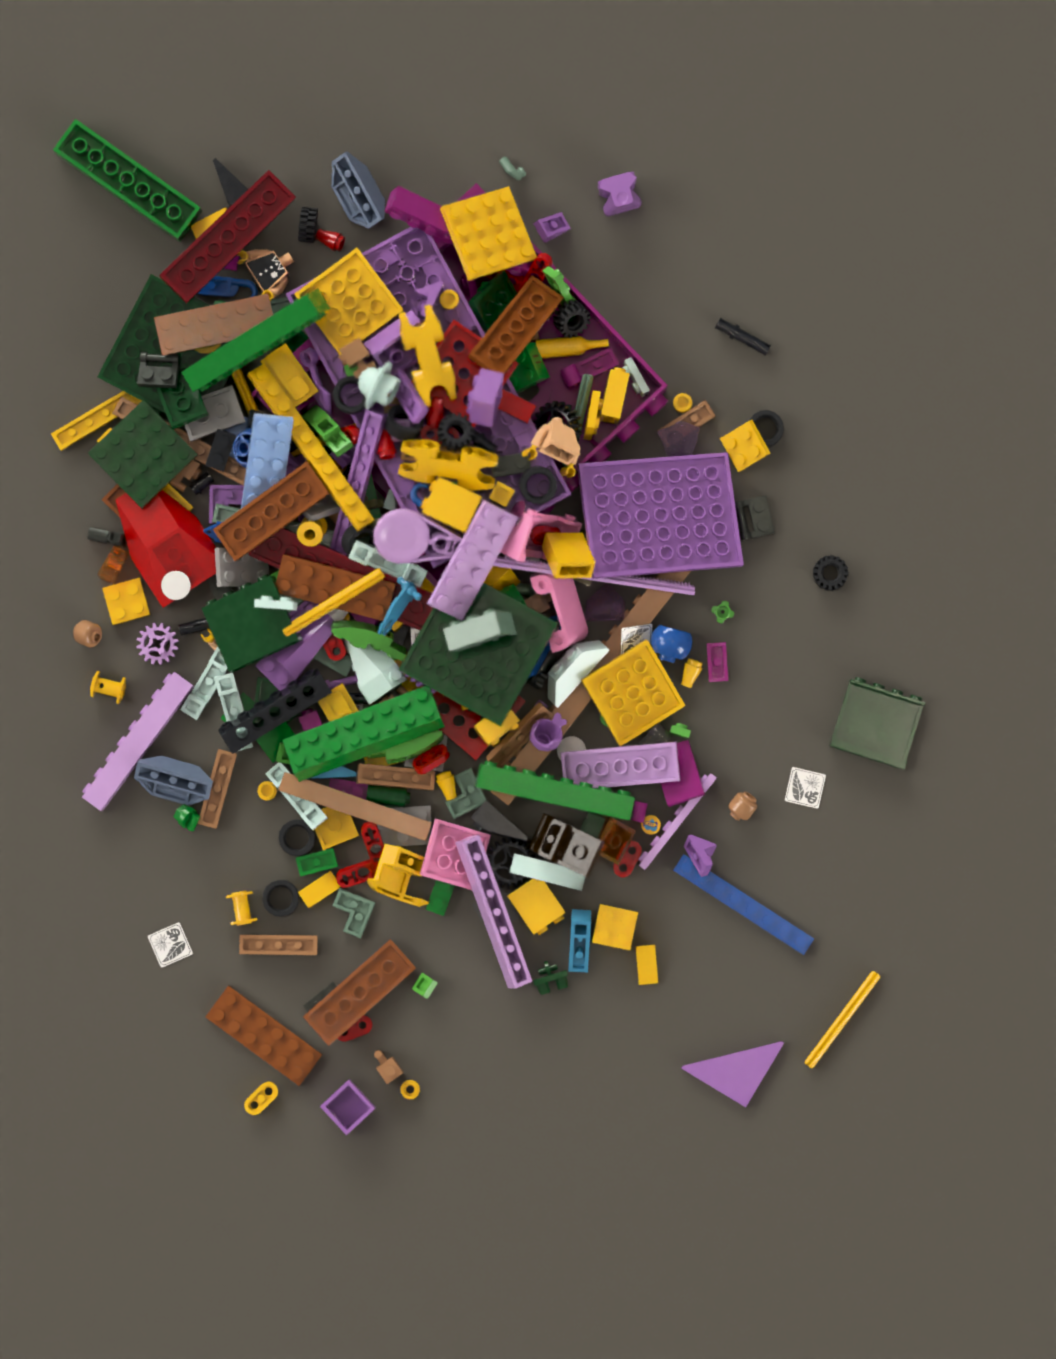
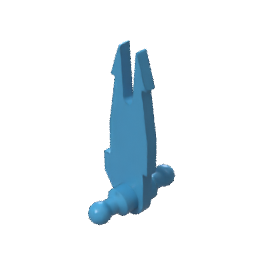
M403 577L397 578V582L401 584L402 590L392 602L383 622L380 624L377 632L379 635L382 633L385 636L393 628V624L403 613L409 602H412L413 599L418 601L422 598L413 582L405 581Z

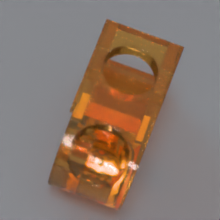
M115 545L99 570L98 577L114 585L123 568L122 566L129 556V552Z

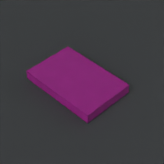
M689 740L677 743L680 781L661 783L668 807L705 795Z

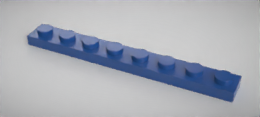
M683 854L673 871L802 955L805 954L813 942L814 938L711 871L707 876L701 877L688 856Z

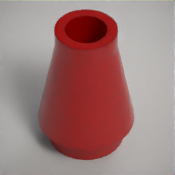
M319 229L316 233L315 239L333 251H341L343 248L345 237L342 236V233Z
M432 396L431 406H429L425 416L426 424L439 426L441 420L444 419V398Z
M384 429L381 433L377 454L380 455L382 460L393 459L397 451L392 436Z

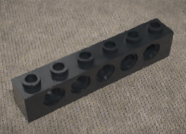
M312 669L307 671L303 675L304 677L291 681L283 690L273 692L267 700L257 702L254 708L249 711H243L233 721H227L222 724L218 731L231 753L234 754L332 693L319 670ZM311 686L310 691L303 692L304 687ZM288 697H295L294 701L286 702ZM272 707H279L276 712H269ZM262 717L260 722H253L254 718ZM245 727L244 732L236 733L238 728Z

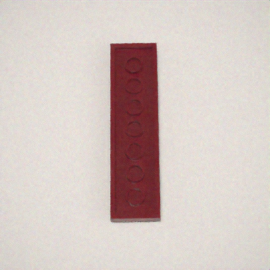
M268 170L179 255L159 277L187 304L296 199V196Z

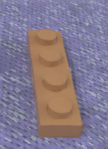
M538 702L518 723V727L515 730H511L485 758L489 762L497 763L498 768H502L530 740L532 725L538 719H550L553 713L542 703Z
M218 749L210 777L213 781L210 797L203 802L198 824L217 829L238 754Z
M361 763L357 767L356 784L434 790L435 771L433 770L426 774H418L412 768Z
M240 935L239 954L318 955V936Z

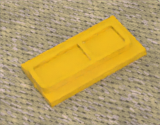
M286 343L260 361L266 365L295 408L319 392Z
M343 683L331 689L332 693L318 701L329 722L359 711Z

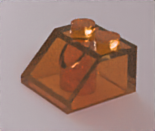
M609 817L598 838L605 842L599 856L619 865L636 830Z

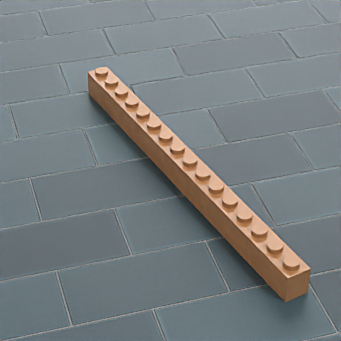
M691 571L659 573L657 577L659 580L662 579V581L665 579L666 581L669 580V582L672 580L673 582L676 581L677 583L679 581L681 583ZM645 588L646 591L643 595L638 594L632 602L635 606L631 611L627 609L621 616L623 621L619 626L616 624L609 632L611 636L607 642L603 639L602 643L609 649V652L589 674L621 655L622 628L651 624L675 592ZM582 682L558 708L553 704L549 709L553 713L550 720H553L556 713H560L561 719L567 720V724L561 726L562 737L591 701V697ZM529 740L526 746L514 755L516 758L512 764L508 762L506 765L516 767V771L521 773L523 769L535 772L551 751L538 750ZM490 791L508 806L516 797L515 795Z

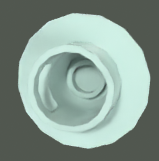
M387 362L382 368L379 367V369L368 367L359 376L358 385L361 393L365 395L366 409L372 408L376 402L387 406L396 396L401 381L399 378L391 375V362Z

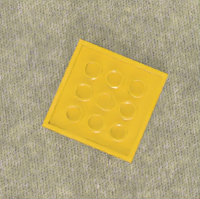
M509 186L444 205L440 208L468 281L534 261L537 257Z
M355 248L294 293L296 298L299 299L317 288L320 290L330 309L325 311L326 316L315 321V323L339 355H341L339 349L358 338L363 342L398 316V313L404 311L358 248Z
M647 639L581 679L619 746L624 745L686 706Z

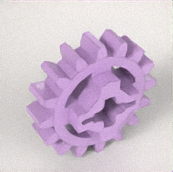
M153 623V628L145 626L147 631H140L143 636L142 638H137L141 644L137 645L136 648L142 649L139 655H146L144 658L146 662L151 659V664L154 665L158 661L162 665L164 659L170 662V655L172 657L176 656L173 650H178V647L174 646V644L179 642V640L173 638L176 633H170L171 627L168 626L164 629L163 623L159 627H157L156 623ZM155 631H162L166 634L158 636ZM148 636L150 638L149 644L145 647V640ZM156 639L158 641L162 640V642L160 643V648L153 647V645H155L154 641ZM170 642V648L167 652L166 644ZM158 652L160 657L151 656L149 653Z

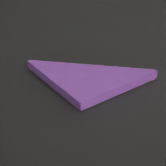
M780 1041L683 1065L681 1069L746 1107L784 1043Z

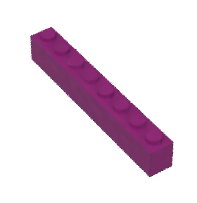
M397 186L391 191L385 213L394 219L406 222L411 227L423 230L427 235L442 239L444 243L454 245L440 210L442 206L401 186ZM531 262L505 270L514 276L521 277L529 271Z

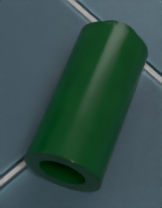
M368 785L366 800L379 805L405 808V805L410 803L411 793L407 792V788Z

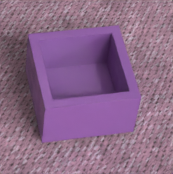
M481 368L479 375H475L473 380L474 389L469 392L467 401L469 402L467 414H470L469 422L488 427L493 426L502 398L503 373Z
M351 1079L344 1083L320 1106L346 1135L376 1108Z

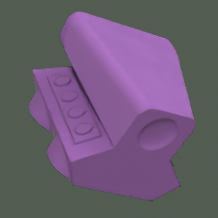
M626 172L598 182L599 195L608 198L603 207L606 216L615 215L641 206L640 197L633 191L637 179L634 172Z

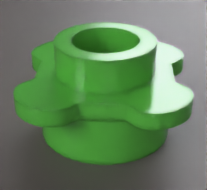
M722 601L720 605L713 606L711 609L712 613L716 615L718 623H724V620L734 616V612L730 609L729 602Z

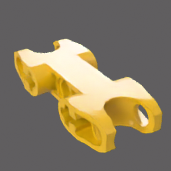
M430 304L424 306L425 321L418 327L411 326L405 312L398 313L400 335L405 351L415 349L420 367L419 370L411 372L414 386L427 407L431 406L430 391L436 385L444 386L451 400L456 399L455 377L450 361L440 363L435 342L442 341L444 338L440 323Z
M425 439L403 441L401 451L415 457L417 461L400 464L399 475L422 483H432L433 480H436V476L457 479V485L467 490L494 489L495 478L482 473L480 469L482 467L497 466L498 455L481 448L468 446L461 449V454L440 451L439 443Z

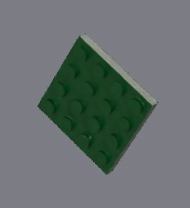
M145 400L141 401L88 452L90 457L141 509L198 456Z

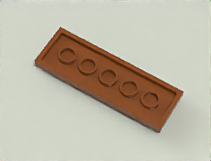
M532 275L470 352L468 358L486 370L505 374L559 306L564 297Z
M263 294L154 317L162 356L228 343L272 316L273 313L269 295Z
M306 461L215 527L213 531L233 560L237 562L328 496L330 492L309 462Z
M283 554L276 586L280 594L321 604L366 575ZM381 580L335 609L383 621L391 606L396 583Z
M390 939L306 1013L303 1018L329 1046L413 972L416 967Z
M229 985L206 1015L207 1019L298 1086L301 1085L323 1055Z

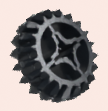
M563 401L548 402L545 404V407L541 406L539 408L540 412L535 413L537 419H533L532 422L536 424L535 428L537 431L542 425L547 423L549 417V422L555 417H560L564 425L575 431L577 442L579 441L577 435H581L582 432L578 428L583 425L578 424V420L581 417L575 416L577 410L572 409V405H566Z
M502 838L503 844L500 845L498 841H495L497 848L494 849L490 846L489 849L493 853L492 855L486 853V855L490 857L489 863L496 877V882L502 881L500 887L503 888L504 884L508 883V889H511V883H515L517 889L519 888L517 882L521 881L524 885L526 882L523 879L526 876L521 875L517 878V874L510 873L512 880L502 878L496 872L499 869H508L506 866L500 867V865L507 862V853L513 860L509 847L518 848L526 857L535 858L536 856L535 854L529 856L530 848L524 849L527 843L524 842L520 846L519 840H516V843H512L513 839L509 838V843H506L505 838ZM503 849L505 854L504 861L494 865L496 854Z

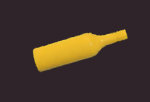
M581 336L535 340L542 359L577 356L584 354L589 349L609 347L608 339L587 340Z

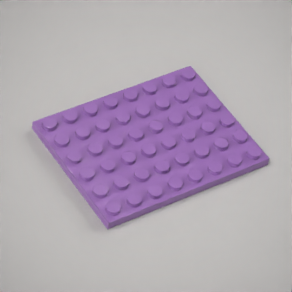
M728 452L579 463L577 465L587 544L595 560L592 579L742 567L744 565Z

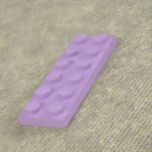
M483 500L427 603L459 620H463L514 528L518 517Z
M677 742L561 752L563 778L574 780L573 784L579 785L581 781L593 784L592 788H599V786L617 787L680 781Z

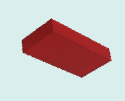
M503 389L498 409L528 424L536 405Z

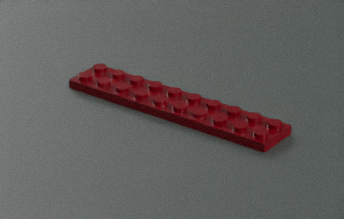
M284 527L248 554L278 569L280 568L283 554L362 575H368L376 570L374 567L365 566L349 559L348 555L320 543L312 547L305 546L298 540L297 533ZM383 572L385 577L382 580L396 583L393 602L402 590L401 584L397 582L398 577ZM416 586L417 592L422 595V598L418 601L413 599L412 602H409L397 621L420 631L433 609L427 603L432 592Z

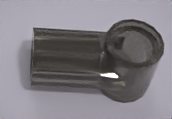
M659 722L636 745L666 743L672 735Z

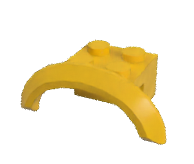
M385 844L374 879H367L370 888L382 895L420 907L429 903L426 900L405 894L411 875L422 877L420 876L424 857L402 847Z

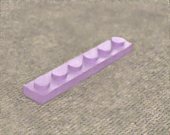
M711 773L708 776L704 774L701 778L705 792L716 780V777ZM702 796L689 800L684 807L682 805L679 806L674 813L676 818L672 822L669 820L662 828L665 832L661 837L656 836L650 844L652 846L651 850L648 853L644 851L638 859L641 862L638 866L644 870L649 866Z

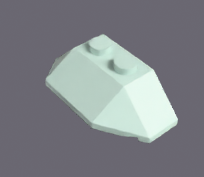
M600 640L577 642L571 645L548 671V699L558 708L582 682L581 679L586 677L609 652V649Z

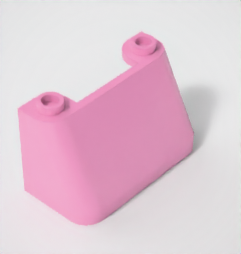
M528 509L524 511L521 520L512 529L500 552L520 562H524L526 557L540 558L547 561L542 545H536L530 539L531 530L535 526L544 525L558 527L562 533H579L583 523L577 521L576 517L570 514L559 516Z
M539 572L531 574V584L536 593L547 594L551 592L562 629L559 630L558 626V631H555L549 640L552 653L563 650L585 639L588 635V626L574 579L554 578L552 574Z

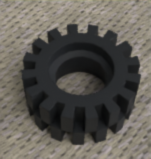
M302 207L298 241L315 242L318 208Z
M569 300V304L564 302V306H559V311H555L554 314L556 316H553V323L561 334L572 338V335L577 337L578 332L582 334L583 328L585 330L588 328L586 324H590L589 319H591V316L581 302ZM576 315L571 322H568L572 316Z
M452 413L451 416L447 415L445 419L441 420L437 436H439V442H442L441 445L443 447L447 446V450L450 451L452 448L453 452H457V449L461 451L462 448L469 446V443H471L474 426H471L472 423L467 420V416L461 417L460 413L455 416V413ZM452 426H458L463 430V436L459 439H454L450 437L448 429Z
M824 556L818 560L813 568L815 583L826 591L839 589L848 579V567L845 561L841 560L838 556ZM834 566L838 570V576L835 580H827L824 577L823 570L825 567Z

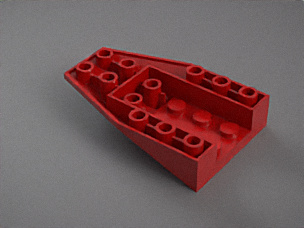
M161 490L143 509L127 493L116 499L131 559L162 608L175 601L166 597L161 588L162 579L167 573L180 571L186 574L190 580V590L216 574L215 548L217 547L211 538L203 532L204 528L198 518L170 495Z

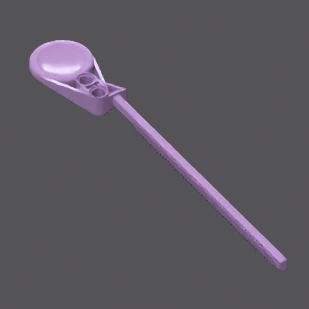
M395 509L385 513L377 522L373 532L374 544L378 553L386 560L396 564H409L444 558L451 559L457 549L455 544L461 542L464 537L463 534L409 509ZM427 523L435 526L436 528L442 531H436L432 534V536H430V530ZM438 539L445 540L444 544L437 545L435 543ZM428 544L432 545L433 549L437 552L421 556L426 551ZM505 555L504 557H497L493 566L552 574L548 562L545 563L544 561L542 563L541 561L538 562V560L535 562L534 559L533 561L531 559L528 561L526 558L524 562H520L509 556L506 558ZM636 575L635 577L622 576L592 579V576L591 578H580L695 595V586L690 585V583L687 584L685 582L683 584V582L680 583L679 581L676 583V581L673 582L672 580L669 582V580L666 581L665 579L662 581L658 577L656 580L655 578L652 579L651 576L649 579L648 577L644 578V575L642 578L640 575L639 577Z

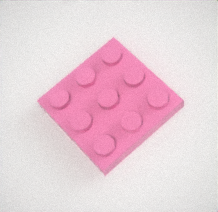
M435 819L420 876L473 891L455 842L472 835H480L486 852L491 835Z

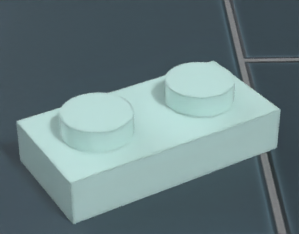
M632 357L626 359L622 368L626 370V373H630L629 377L634 382L632 387L635 393H640L641 397L649 394L650 389Z
M261 596V599H255L254 607L297 611L298 603L292 602V598L280 597V601H275L271 596Z

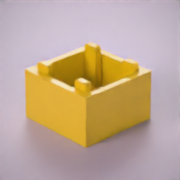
M510 710L501 727L484 718L474 726V730L488 747L490 745L495 747L499 744V738L508 731L515 730L518 727L520 720Z

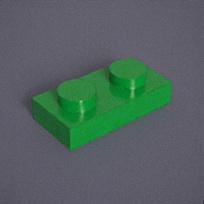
M334 848L296 857L300 877L338 867Z
M436 880L426 910L444 916L455 886Z

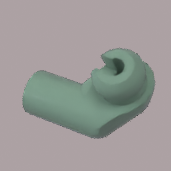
M507 157L500 159L499 163L505 172L514 179L522 180V177L526 176L524 169L519 167L516 170Z
M519 583L516 586L519 593L527 595L528 598L536 594L531 584Z

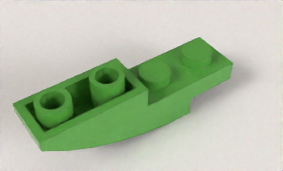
M315 405L301 415L310 429L320 440L324 441L337 457L353 447L352 442L341 431L336 422L319 406Z
M345 620L333 621L331 624V632H333L334 636L339 639L344 638L356 648L361 647L365 650L367 645L370 644L373 649L386 652L394 660L399 659L403 661L406 657V648L393 641L392 632L389 631L385 636L382 633L380 635L377 633L379 626L365 622Z
M435 730L369 755L367 758L386 757L388 764L406 761L421 755L439 744L444 739L442 731Z

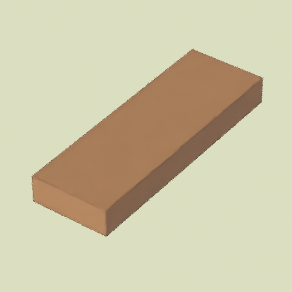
M704 400L657 430V433L665 446L669 447L715 418L716 415L707 401Z

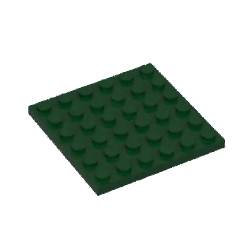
M151 274L97 377L141 401L145 400L149 405L166 413L156 387H139L137 384L141 352L162 355L154 317L210 305L195 297L186 304L162 279ZM195 350L180 352V365L188 362L189 366H192L211 353L202 354ZM148 362V366L172 367V363ZM230 375L203 392L199 389L201 396L224 388Z
M483 583L465 617L460 621H467L466 618L472 615L482 616L484 611L490 609L511 612L517 635H505L499 637V640H490L481 643L479 646L458 652L449 651L443 629L450 627L449 623L459 621V619L433 607L401 664L399 671L501 727L558 623Z

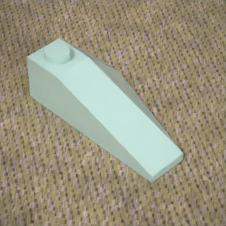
M343 638L347 653L350 654L353 663V672L355 671L358 679V688L369 705L407 680L404 674L399 671L398 665L386 652L382 650L377 651L370 644L367 645L365 650L361 647L356 648Z

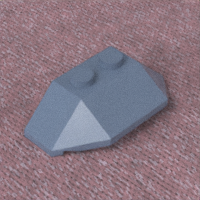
M344 152L332 161L331 187L349 220L370 229L384 219L385 199L367 166L349 152Z
M165 756L138 760L134 779L139 781L150 795L188 806L208 800L213 784L211 778L199 766Z

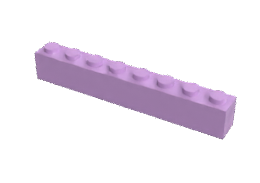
M173 672V674L169 673L163 681L165 685L161 690L157 689L151 697L153 699L149 706L146 704L140 712L142 715L140 719L133 721L128 728L130 730L129 734L126 737L122 736L117 743L118 749L115 753L111 752L105 760L107 764L104 768L100 767L94 774L96 779L92 784L88 783L83 789L84 795L82 798L98 810L103 811L134 770L138 760L142 759L195 687L176 672Z
M472 835L455 842L507 987L516 989L533 982L480 835Z

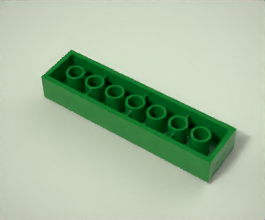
M77 119L72 122L53 148L57 156L179 242L182 241L190 230L191 225L195 223L203 212L197 204Z
M317 288L181 373L193 392L199 389L203 392L217 384L220 380L233 374L236 370L246 366L249 362L262 356L265 352L291 338L299 331L307 328L315 321L326 316L325 311L330 309Z
M423 686L283 739V743L293 773L298 782L445 726L430 687Z
M489 761L479 765L475 787L630 820L635 799V797L630 796L631 792L618 790L617 793L611 792L612 788L599 786L598 789L592 788L593 784L581 781L579 785L573 784L574 780L561 777V780L558 781L554 780L555 776L544 773L539 777L535 776L534 771L523 769L521 773L516 771V767L504 765L503 768H498L497 763Z

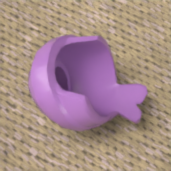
M556 713L553 720L538 719L530 730L531 743L541 751L556 749L562 740L561 726L566 725L567 720L561 719L560 713Z

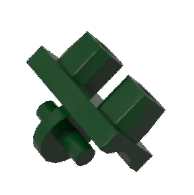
M548 961L544 962V968L538 969L539 975L547 973V976L533 980L534 986L537 985L541 995L551 992L548 985L549 981L555 980L558 990L568 987L567 970L551 974V971L558 970L557 964L549 966Z

